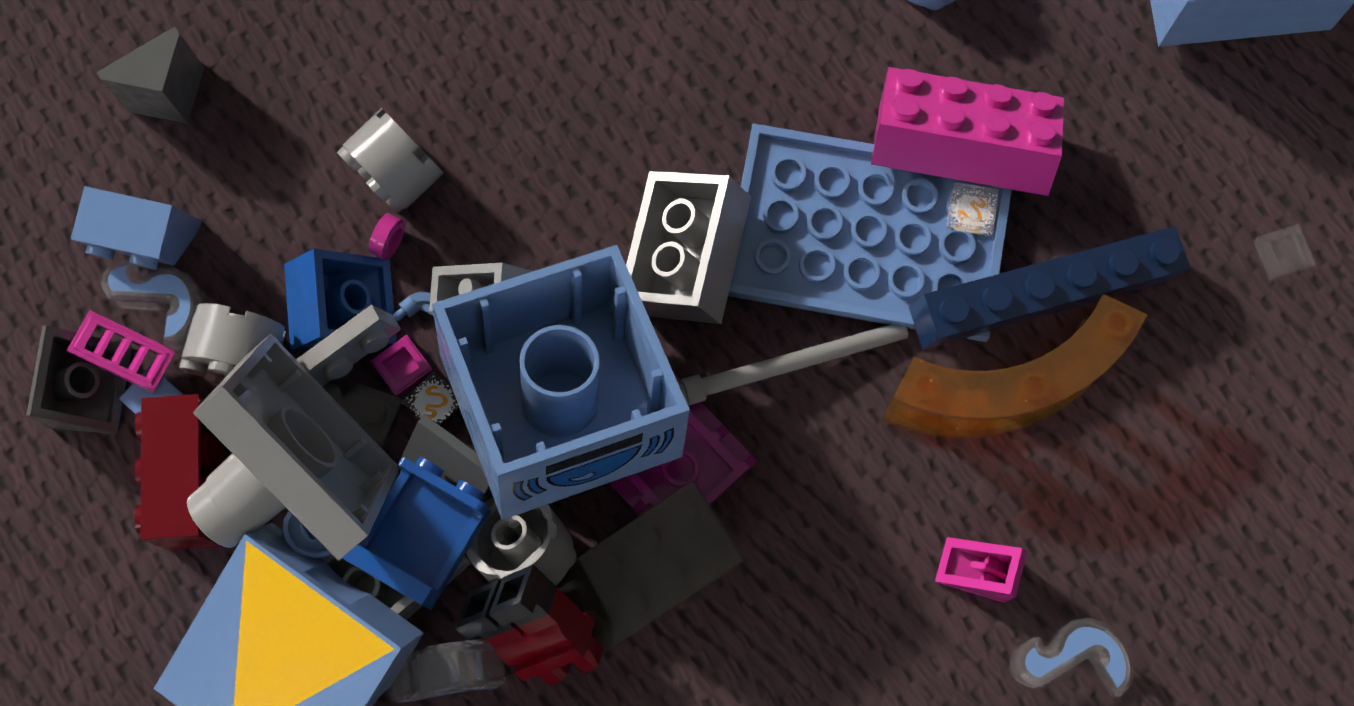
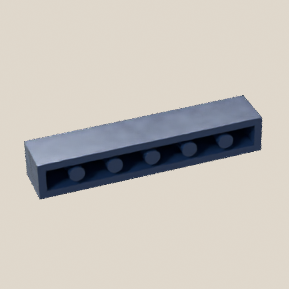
M1173 226L926 293L910 305L909 310L922 350L1162 284L1188 271L1191 267L1177 228Z

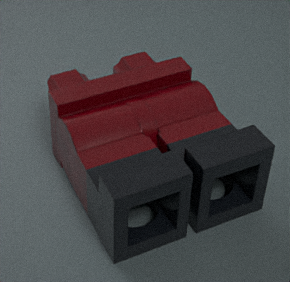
M530 565L504 576L502 581L497 579L469 591L455 626V630L468 640L479 635L495 648L499 658L509 666H515L513 673L522 681L540 676L549 685L559 683L568 675L571 663L583 673L589 672L598 667L604 649L591 636L596 620L587 612L582 613L578 606L535 565Z

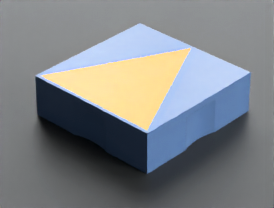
M270 523L257 531L244 534L154 689L176 706H373L378 698L391 687L424 633L371 594L363 592L345 582L323 559L305 557L294 551L286 542L283 530Z

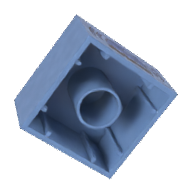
M617 245L432 303L440 357L502 520L683 456L690 409Z

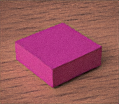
M405 335L370 360L398 399L434 373L408 335Z

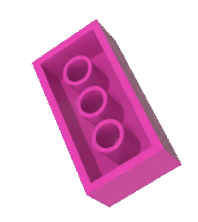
M888 67L879 106L871 165L1049 196L1062 157L1064 97L1052 96L1044 92L1035 93L1012 89L998 84L990 85L972 82L957 77L921 73L912 69Z

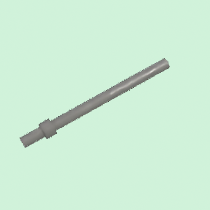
M891 324L701 378L699 374L680 379L679 387L689 406L706 401L707 395L907 339L908 330L905 325Z

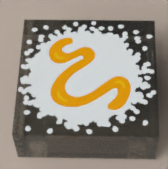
M435 371L401 401L418 420L425 414L442 428L461 411L453 389Z

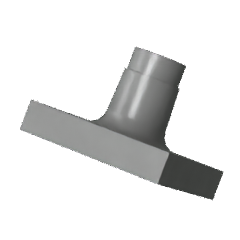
M269 334L233 368L193 412L232 454L207 477L204 484L188 497L187 507L192 519L200 530L212 541L227 548L235 547L240 543L245 533L257 531L287 508L339 561L369 535L399 469L397 464L272 334Z

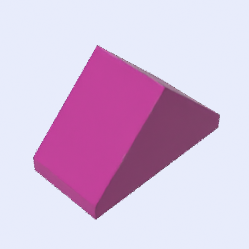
M947 537L935 582L1005 603L1017 595L1028 551L1018 547Z

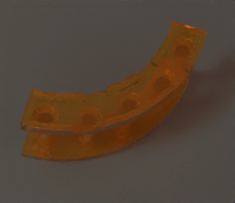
M1103 294L1093 313L1087 320L1081 319L1070 339L1038 359L1007 369L991 371L958 370L931 364L913 357L882 421L901 429L927 436L967 439L999 436L1032 426L1064 409L1083 394L1097 378L1103 375L1119 359L1136 337L1147 314Z

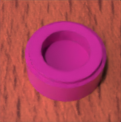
M390 213L383 215L371 235L368 247L369 253L383 260L391 258L402 241L405 232L404 220Z

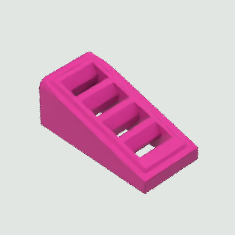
M91 310L87 313L67 349L68 352L150 393L154 392L176 352ZM98 325L106 330L94 351L91 352L85 349V346ZM116 334L122 337V340L111 360L102 357L113 335ZM132 342L140 347L127 369L119 364ZM149 351L157 356L144 377L137 374V371Z

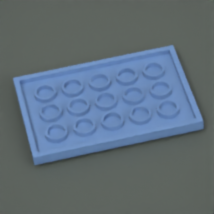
M753 123L741 187L751 196L728 296L887 325H905L909 329L916 330L909 306L922 295L999 274L1012 190L871 165L874 144ZM973 191V195L975 193L977 196L982 194L983 196L981 197L987 199L986 202L990 204L988 206L992 209L991 212L993 213H990L992 219H989L992 222L988 221L986 224H990L989 226H984V230L978 228V230L975 229L974 232H970L971 229L968 230L967 227L961 229V224L957 227V222L953 223L956 219H951L955 215L951 211L955 209L950 208V206L954 204L955 207V201L958 202L960 200L961 193L962 196L970 195L969 193L972 194ZM990 332L966 339L987 342Z

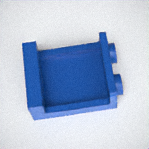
M419 456L416 463L402 457L398 463L402 471L390 489L369 535L342 558L420 605L432 610L491 510L481 501L484 493L469 483L460 479L455 487L440 478L444 470L427 459Z

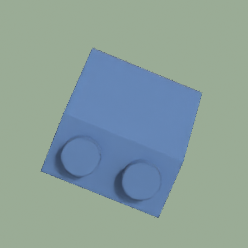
M84 186L71 240L86 245V254L113 260L115 252L130 256V264L156 270L158 262L169 265L176 264L199 232L202 221L172 205Z

